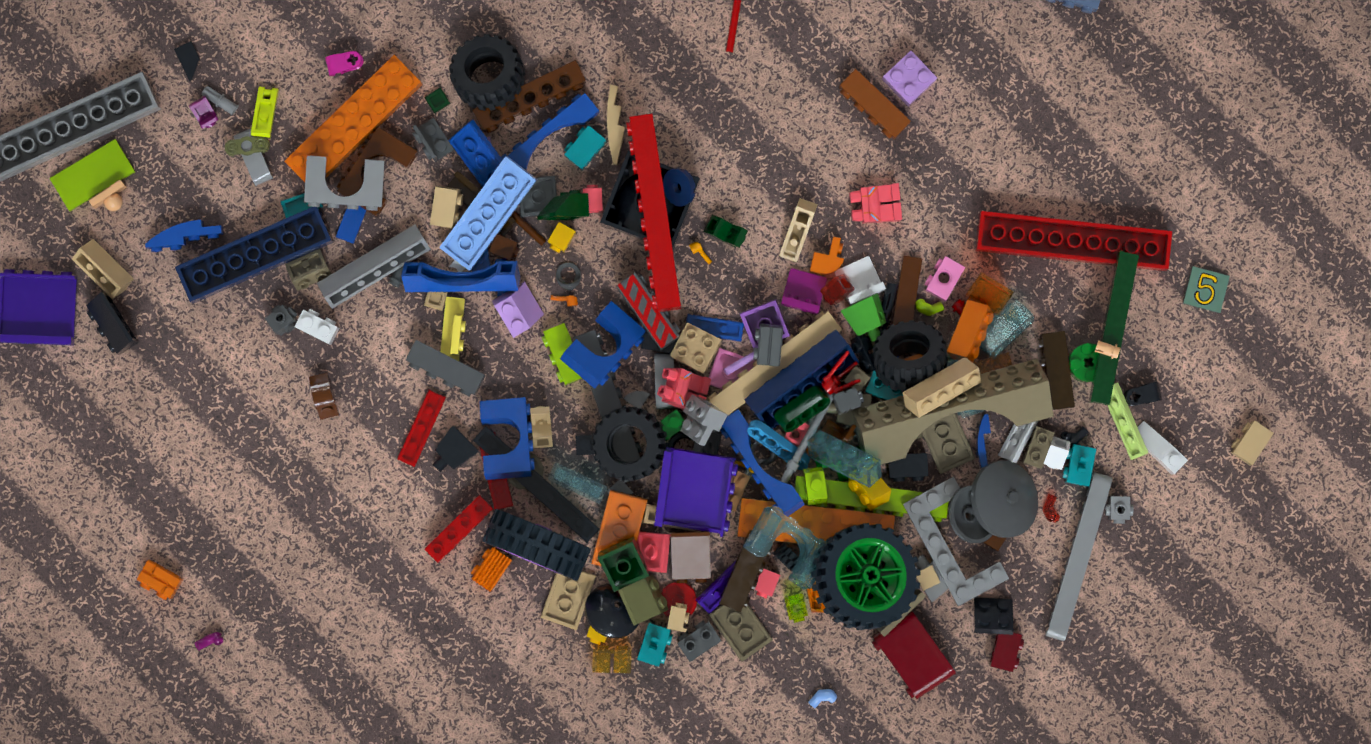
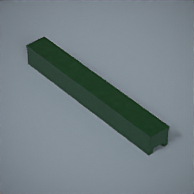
M1121 250L1117 253L1100 340L1114 346L1117 344L1120 350L1139 255L1126 253ZM1098 353L1088 403L1110 405L1119 355L1117 359H1111L1110 356Z

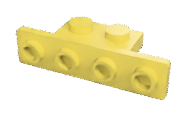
M446 297L440 352L459 361L460 351L464 349V340H461L462 332H465L466 321H463L465 299Z

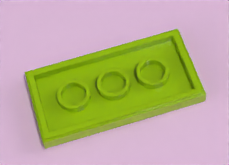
M114 139L49 179L67 209L72 211L118 180L122 181L135 173V170L117 140Z

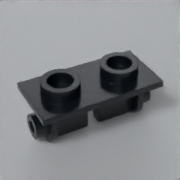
M864 333L851 339V348L859 359L860 368L866 375L875 371L874 355L868 352V350L873 349L869 337Z

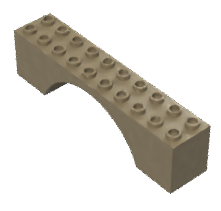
M1038 359L1028 360L980 374L981 383L920 418L905 408L903 396L852 410L859 447L868 468L906 458L912 443L927 427L941 418L967 410L992 411L1007 417L1017 427L1053 417L1049 380Z

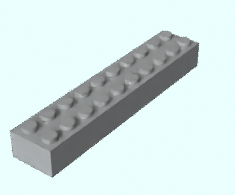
M140 72L0 135V182L161 110L146 74Z

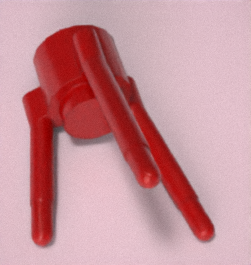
M849 351L844 353L831 371L823 378L824 381L821 384L830 395L832 393L837 394L861 381L856 379L843 386H839L842 384L840 379L851 371L858 362H854L838 376L833 375L849 355Z

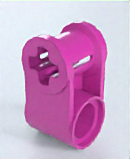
M356 51L325 57L329 76L357 70L364 63L363 57ZM352 56L358 58L355 65L349 62L352 60Z

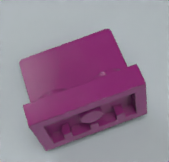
M791 268L780 305L818 315L827 278Z

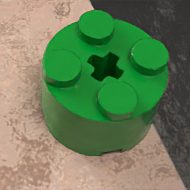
M1082 344L1074 348L1069 354L1070 373L1077 381L1084 383L1093 381L1098 352H1095L1096 344ZM1090 359L1092 366L1085 367L1084 360Z

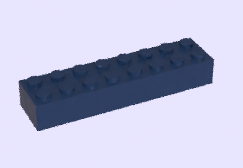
M311 207L175 266V269L189 301L194 304L334 242L319 208Z

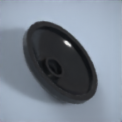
M611 584L600 585L588 595L585 602V615L591 627L599 634L608 638H623L630 635L639 625H633L618 590L614 592Z

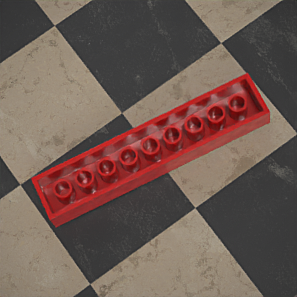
M653 114L629 117L630 122H626L628 136H632L633 141L629 142L631 155H635L636 159L632 161L634 174H638V180H635L637 194L641 193V199H638L639 212L644 213V218H640L642 232L646 231L647 237L643 238L645 251H649L650 254L649 257H646L648 270H652L653 276H649L650 287L655 289V295H652L653 307L658 308V312L681 309Z
M981 211L978 219L975 251L1115 266L1117 253L1121 250L1126 253L1139 255L1137 268L1167 271L1169 269L1172 231Z

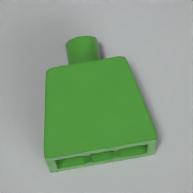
M878 293L841 310V313L858 336L867 332L872 342L880 336L878 327L885 324L886 319Z

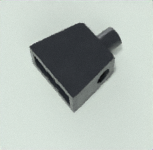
M452 426L435 449L440 457L432 465L439 472L447 465L455 470L480 451L455 426Z

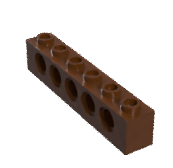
M574 60L521 86V92L519 95L515 94V99L512 101L518 103L517 110L510 111L508 105L511 102L508 101L506 106L502 108L501 106L496 107V110L501 112L499 119L491 118V113L494 110L489 108L483 111L477 107L473 109V112L483 133L486 131L491 133L498 129L497 126L502 123L508 125L514 122V117L522 115V117L527 116L537 106L543 108L549 105V101L554 98L556 100L567 96L566 92L572 89L576 92L584 88L583 84L586 83V80L577 61ZM562 77L570 79V83L567 86L560 85L559 81ZM544 86H552L553 91L550 94H544L542 92ZM527 94H534L536 96L535 101L532 103L526 102L525 97Z

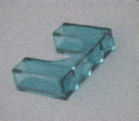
M779 507L765 508L743 547L756 557H764L781 533L791 535L798 543L800 555L788 579L802 589L812 588L815 578H811V572L816 569L813 561L819 557L820 553H818V550L826 544L825 540L815 537L810 529L801 527L796 519L787 517Z

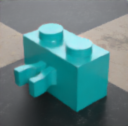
M1072 445L1066 458L1069 459L1068 467H1064L1062 478H1065V483L1085 487L1090 486L1097 449Z
M649 623L637 660L658 667L660 663L664 664L667 656L664 650L666 645L670 646L673 634H670L671 629Z

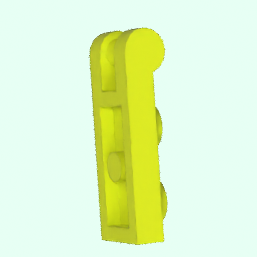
M259 86L251 136L271 138L279 92L278 88H272L271 90Z

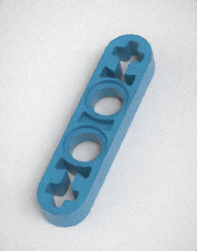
M752 420L750 422L747 432L752 438L787 463L789 460H792L798 447L762 421ZM805 452L798 463V470L808 468L810 457Z

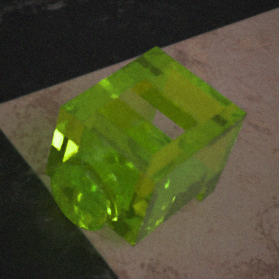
M803 593L784 597L789 620L793 619L794 623L805 621L804 617L808 616ZM794 605L800 606L799 612L793 611Z

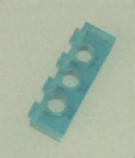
M821 430L807 440L809 458L869 488L882 477L880 459Z

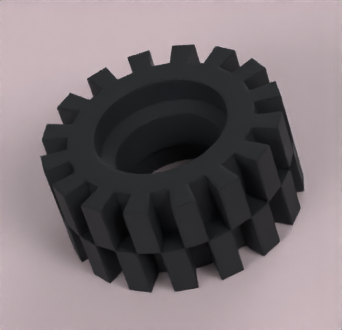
M784 542L773 552L797 577L808 566Z

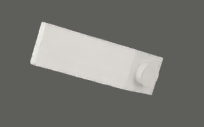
M1145 421L1138 426L1147 451L1171 475L1175 474L1188 461Z

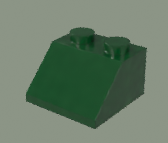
M570 190L569 192L560 193V196L553 197L537 216V220L569 221L589 217L588 193H581V190Z
M634 536L598 553L597 558L614 592L649 576L643 555Z

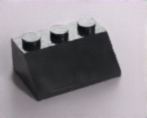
M99 293L86 305L88 316L99 325L97 330L102 337L106 336L109 343H107V346L112 353L116 352V354L120 355L139 343L114 302L106 293Z

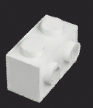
M311 309L308 312L303 310L295 327L331 345L340 329L335 326L337 322L327 317L323 320L318 317L319 313Z

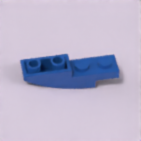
M202 220L189 221L160 232L145 244V247L151 249V252H162L163 248L170 247V250H181L182 246H186V238L189 241H198L203 236H208V239H218L219 235H224V231L221 225L204 227Z

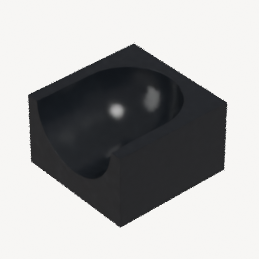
M627 151L600 224L601 227L616 230L643 240V238L647 237L646 231L642 232L640 218H644V213L639 212L638 199H641V193L637 194L635 180H638V174H634L632 161L636 159L635 155H631V152ZM660 163L663 181L667 171L673 169V167ZM691 175L695 182L694 193L696 194V191L700 184V178ZM665 195L672 249L674 251L692 202L685 206H675Z

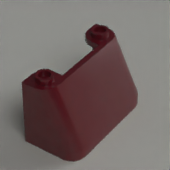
M912 611L885 637L879 631L872 636L874 640L871 643L877 651L882 650L906 683L907 688L905 690L911 699L913 697L919 699L956 674L953 667Z

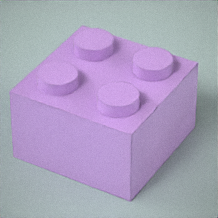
M910 51L883 76L882 80L909 107L937 80V77Z

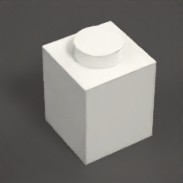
M1053 436L1044 464L1050 468L1062 470L1069 453L1070 442Z

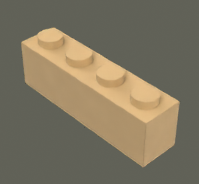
M964 357L904 391L905 408L920 418L981 383L979 367Z

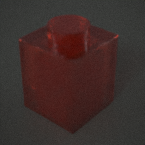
M842 274L834 277L820 292L823 294L824 300L832 306L840 303L855 288L847 277Z

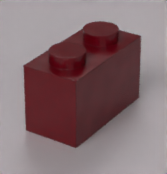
M1013 633V635L997 634L989 666L1009 672L1017 669L1020 658H1017L1018 650L1022 651L1024 639H1021L1022 635Z

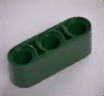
M813 386L780 408L775 413L774 419L785 432H792L826 409L831 402L830 398L819 386Z

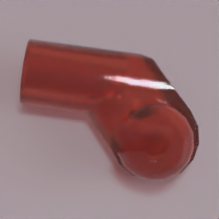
M1048 494L1042 511L1049 522L1056 523L1060 519V515L1053 507L1057 497Z

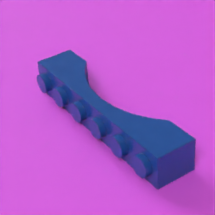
M585 93L582 96L581 94L576 95L571 100V105L560 108L556 112L557 116L555 118H548L541 124L543 127L539 131L533 130L528 134V139L523 144L521 142L517 143L512 148L513 152L508 157L527 170L532 153L545 137L564 127L586 125L600 113L599 109ZM504 154L501 156V158L504 159L507 155Z
M498 261L490 267L474 272H450L432 267L424 262H404L401 275L405 292L518 291L521 279L517 261Z
M736 410L726 417L720 432L725 439L728 437L733 443L730 446L736 454L740 452L743 456V459H741L746 469H752L754 472L752 477L756 483H762L765 488L762 491L768 500L772 498L776 503L773 507L779 515L783 513L785 518H787L805 504L792 485L771 477L759 466L753 455L751 436L747 432L749 424L741 412Z

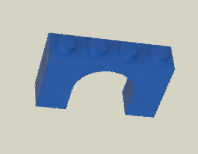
M612 301L601 311L595 321L614 338L616 353L607 357L595 355L576 339L560 358L594 389L599 384L603 386L610 378L608 374L611 371L613 373L617 371L621 366L619 362L622 359L627 360L633 353L631 350L633 346L638 347L644 341L642 336L646 332L645 329Z
M526 397L479 401L482 425L509 424L520 433V441L511 452L501 455L483 456L485 480L532 476L531 470H535L534 458H530V452L534 451L533 440H529V433H532V423L528 422V415H531L530 403L527 404Z

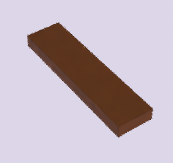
M903 256L892 322L894 325L901 321L906 323L909 320H913L922 258Z

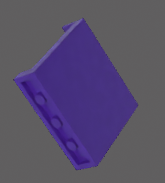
M4 269L3 273H0V343L74 346L77 277L72 276L73 272H61V275H53V271H42V274H34L32 270H23L22 273H15V270Z
M667 447L663 457L654 526L662 527L665 524L719 533L720 537H723L730 527V520H727L728 513H731L733 502H730V495H734L735 483H732L733 476L737 475L738 464H735L736 458Z

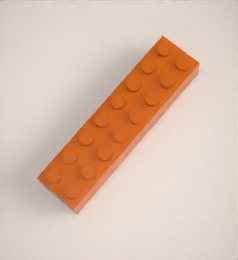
M393 55L284 162L305 182L307 156L327 157V178L368 138L373 130H376L423 84Z
M741 498L737 537L746 538L749 530L771 538V541L824 546L826 544L825 541L829 537L854 525L869 523V525L881 524L883 529L891 528L894 530L895 515L804 505L785 518L783 513L779 515L773 507L776 504L775 502Z

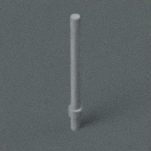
M829 393L827 394L831 402L833 401V396L835 395L834 393H832L831 395ZM829 406L814 417L792 460H789L785 466L787 469L780 480L781 482L788 483L793 472L797 471L798 463Z

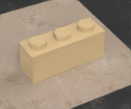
M94 239L80 247L72 258L111 299L124 292L134 280Z

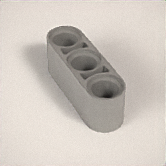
M251 128L234 135V139H241L245 136L253 138L254 136H251ZM244 141L241 144L242 150L250 151L252 143ZM261 152L248 156L242 155L255 186L273 179L269 166Z
M671 353L654 354L656 409H675L674 406L662 402V397L657 395L658 388L661 385H666L667 381L662 377L663 369L674 368V359L670 356Z

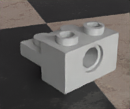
M692 394L683 410L688 416L684 420L680 431L699 445L705 446L712 431H720L728 414L711 402Z

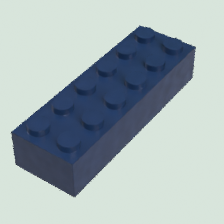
M834 330L744 400L759 421L774 429L779 425L774 419V415L780 408L813 386L817 385L823 391L825 390L821 384L824 381L823 378L831 371L846 351H849V355L833 375L838 376L854 362H858V364L860 362L846 340L837 330Z

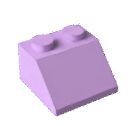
M525 281L519 284L518 291H507L492 300L493 305L513 338L531 328L544 315Z

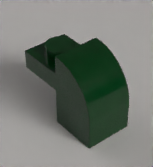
M711 215L703 232L732 247L740 248L741 244L745 241L748 230L733 225L721 217Z

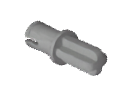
M206 86L202 91V96H206L208 100L215 104V107L219 106L230 115H233L239 105L227 99L225 94L221 95L209 86Z

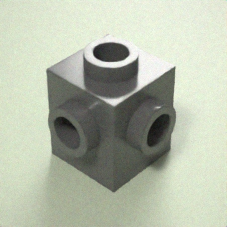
M285 305L276 306L271 310L272 313L265 318L275 334L280 336L294 330L298 321L296 311L291 306L287 307Z

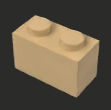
M444 186L435 187L430 225L454 228L461 217L458 210L459 205L461 206L463 203L462 189Z
M1255 420L1244 425L1241 430L1243 435L1240 439L1236 438L1231 445V448H1233L1231 453L1249 466L1254 464L1274 434Z

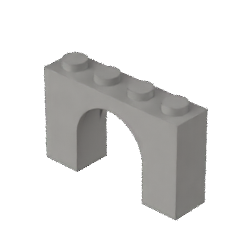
M307 156L304 202L308 203L309 207H320V204H328L327 208H339V205H347V209L358 210V206H366V210L378 211V207H382L385 161L365 159L362 187L354 195L342 197L332 193L326 184L327 157Z

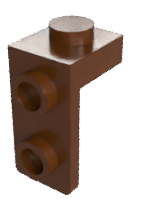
M828 419L817 436L837 449L853 439L856 434L854 432L856 425L852 424L844 430Z

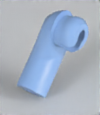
M820 689L808 703L816 708L821 701L835 702L837 695L831 689Z

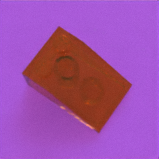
M980 272L972 282L965 297H967V300L988 305L993 315L997 316L1014 292Z

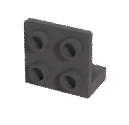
M434 118L418 128L416 124L412 126L414 131L411 133L419 144H424L425 147L422 150L429 160L433 158L437 162L454 151Z

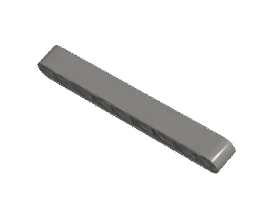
M1097 472L1092 474V483L1088 487L1087 500L1083 504L1082 517L1077 524L1075 531L1077 534L1072 541L1071 554L1067 558L1066 571L1062 575L1059 586L1060 591L1056 596L1055 608L1051 613L1048 623L1049 629L1048 631L1046 630L1045 636L1065 641L1112 483V477Z

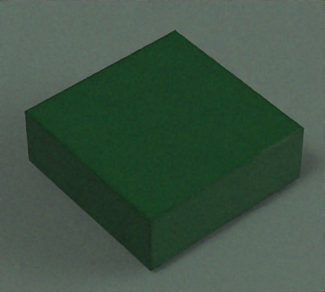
M441 88L424 97L434 114L451 104Z

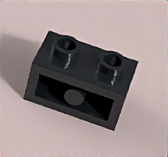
M927 453L907 454L906 458L889 462V478H893V482L905 481L907 477H912V481H924V477H928Z

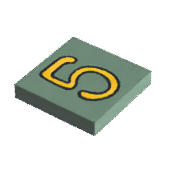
M1192 266L1182 304L1221 313L1230 276Z

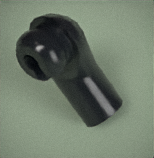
M1082 426L1076 433L1063 431L1060 437L1063 440L1069 441L1071 445H1077L1089 432Z

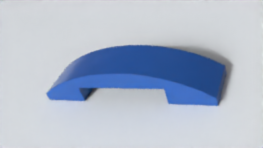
M988 414L982 416L977 431L976 450L980 469L988 464L983 435L991 433Z

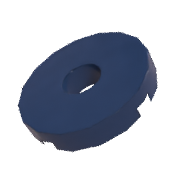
M673 168L667 171L663 179V188L667 199L675 206H685L691 203L695 197V182L691 174L687 170Z

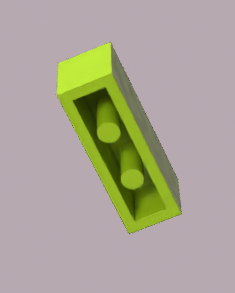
M565 323L543 331L545 336L541 338L545 347H550L552 354H549L552 365L557 364L559 371L556 374L559 382H564L566 386L583 379L560 359L566 349L573 343Z

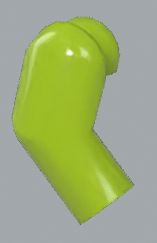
M918 299L915 303L918 312L926 316H931L944 310L941 301L930 305L924 299Z

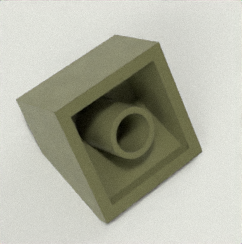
M653 575L618 590L634 626L669 610L667 601L659 589V583Z

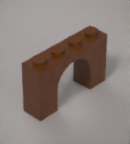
M378 127L377 130H373L368 136L370 141L366 147L363 145L359 150L357 161L352 162L348 167L347 171L349 173L346 178H342L339 181L337 192L343 197L354 195L360 190L363 185L365 159L372 160L376 157H388L409 169L418 152ZM382 197V207H378V211H366L378 218L387 204V200Z

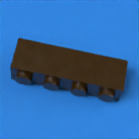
M1065 331L1041 334V338L1037 340L1038 348L1043 353V357L1040 358V365L1042 369H1045V374L1049 380L1053 410L1074 408L1075 403Z
M749 530L721 594L719 604L741 612L743 607L747 608L750 597H748L750 590H755L758 582L756 580L757 574L762 573L766 564L763 562L764 558L769 556L772 551L771 538Z

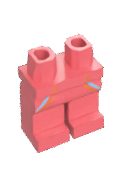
M899 183L862 187L857 191L849 193L850 203L860 202L861 209L851 210L852 221H862V224L902 220L901 202L881 205L882 203L900 201Z
M682 368L663 369L662 377L667 380L666 385H661L657 392V395L662 397V402L684 410L686 402L692 394L706 400L707 397L702 395L708 394L711 378L696 375Z

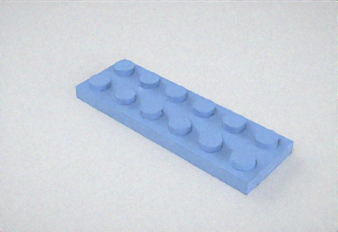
M505 156L439 248L467 270H472L537 181V178L511 158Z

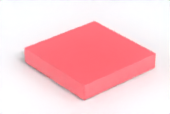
M639 531L637 545L643 555L648 571L667 573L671 534Z

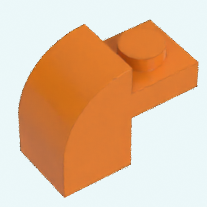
M832 238L829 255L814 252L810 267L811 273L829 275L841 267L844 258L837 257V254L841 255L843 243H840L841 238Z

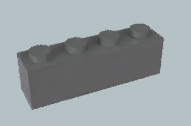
M415 340L406 358V361L410 362L409 367L417 371L420 368L426 370L425 375L435 380L439 377L444 380L443 384L451 388L454 385L461 388L459 392L468 397L471 394L476 396L486 376L418 340Z

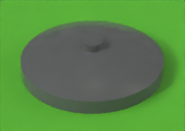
M996 461L984 466L976 475L971 488V504L978 522L986 531L1000 538H1010L1023 534L1033 524L1038 511V494L1031 476L1024 468L1011 461Z

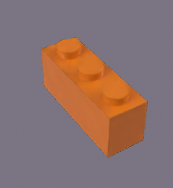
M967 300L947 349V353L952 359L959 361L965 357L973 363L974 359L978 357L981 342L986 338L987 327L993 320V312L988 305Z

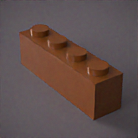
M857 69L840 84V94L847 100L849 98L855 102L853 106L861 113L864 111L869 116L867 119L874 126L878 124L883 129L881 132L888 139L892 137L895 140L910 124L911 121Z

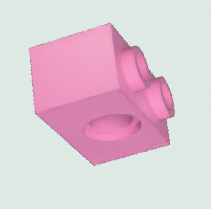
M946 256L943 260L939 258L934 267L937 271L934 276L929 275L924 284L927 286L925 291L944 302L948 299L965 269L964 266ZM939 274H947L949 277L948 282L941 283L938 279Z

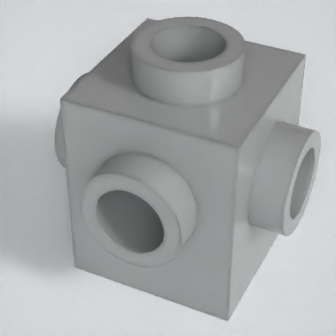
M1109 497V502L1105 505V515L1108 516V520H1113V524H1125V520H1130V516H1133L1134 508L1133 504H1130V497ZM1118 507L1122 509L1121 513H1118Z

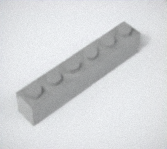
M416 224L319 281L317 285L333 309L403 267L404 262H411L431 249Z

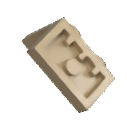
M686 323L670 356L705 375L722 340L690 323Z

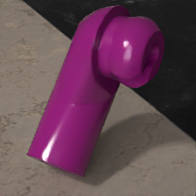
M214 632L199 639L194 644L197 650L200 651L213 643L221 645L224 639L221 633Z

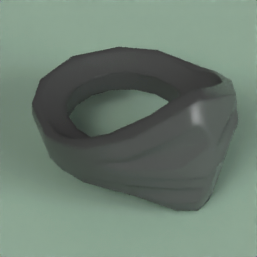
M565 262L558 267L556 280L562 288L572 291L581 280V272L575 264ZM566 267L575 270L576 277L572 283H565L561 278V271Z
M755 441L751 447L759 465L773 463L777 459V455L772 451L768 459H759L755 456V447L761 444Z

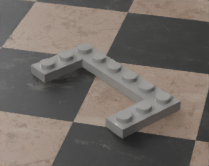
M952 477L907 501L903 506L957 606H960L1008 580L1009 577L1000 562L968 579H965L929 513L950 501L955 492L960 489L955 478Z

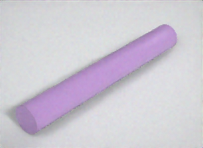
M754 351L724 368L725 374L729 375L755 360L753 359Z

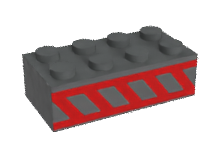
M634 273L616 285L618 291L645 330L657 343L660 351L679 339L680 329L675 322L670 323L668 320L669 313L667 311L658 312V308L653 307L652 295H655L652 290L650 292L647 290L646 286L648 285L642 275L638 276Z

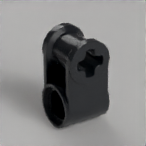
M1158 381L1129 389L1124 393L1129 406L1162 400ZM1132 393L1133 395L1137 394L1135 402L1134 400H1130L1129 396H1131Z

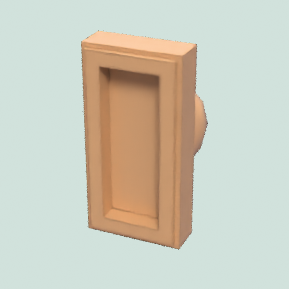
M118 180L90 199L89 203L95 209L104 203L107 210L117 211L123 204L122 197L118 193L126 189L127 186L123 181Z

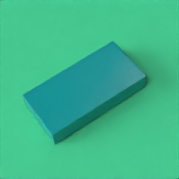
M305 193L280 201L286 218L311 208L308 206V203L304 202Z

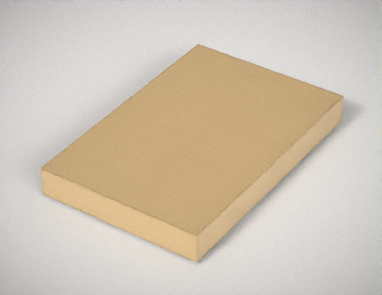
M582 571L578 581L556 573L540 618L577 630L585 609L586 599L591 592L596 576Z

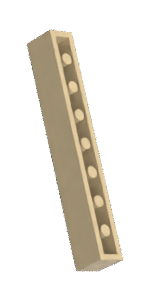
M823 311L814 317L815 322L811 325L806 323L798 329L800 333L795 337L791 334L783 340L785 344L781 348L780 366L758 365L757 361L753 363L754 368L750 371H747V369L743 370L737 375L738 380L734 383L730 380L722 386V392L719 394L714 392L706 399L729 416L745 404L744 399L763 386L766 381L776 376L782 369L793 363L796 358L802 356L834 330L840 332L842 328L829 311L825 314Z

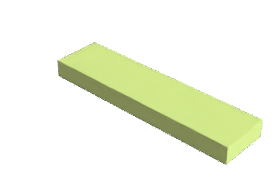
M1115 383L1108 408L1128 455L1133 460L1148 454V451L1119 383Z

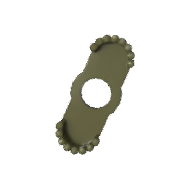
M245 136L241 139L227 141L224 148L226 154L234 157V155L242 154L248 156L260 152L264 154L268 152L271 145L266 137L251 138ZM244 141L252 143L250 151L242 150L241 144Z

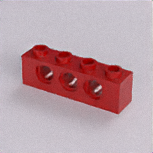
M479 495L424 550L437 563H440L493 508Z

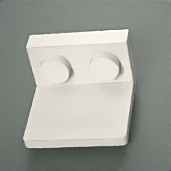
M869 256L835 271L849 306L886 289L884 283L880 281Z

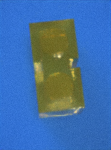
M597 645V649H593L592 672L610 673V653H614V673H631L632 650H628V646H616V649H609V645Z

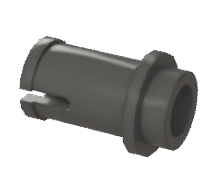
M403 267L394 271L392 277H389V284L397 288L403 285L401 277Z

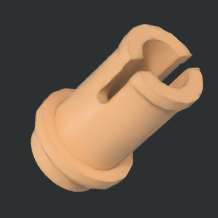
M1098 340L1095 352L1110 356L1111 359H1117L1120 347H1117V344L1114 346Z

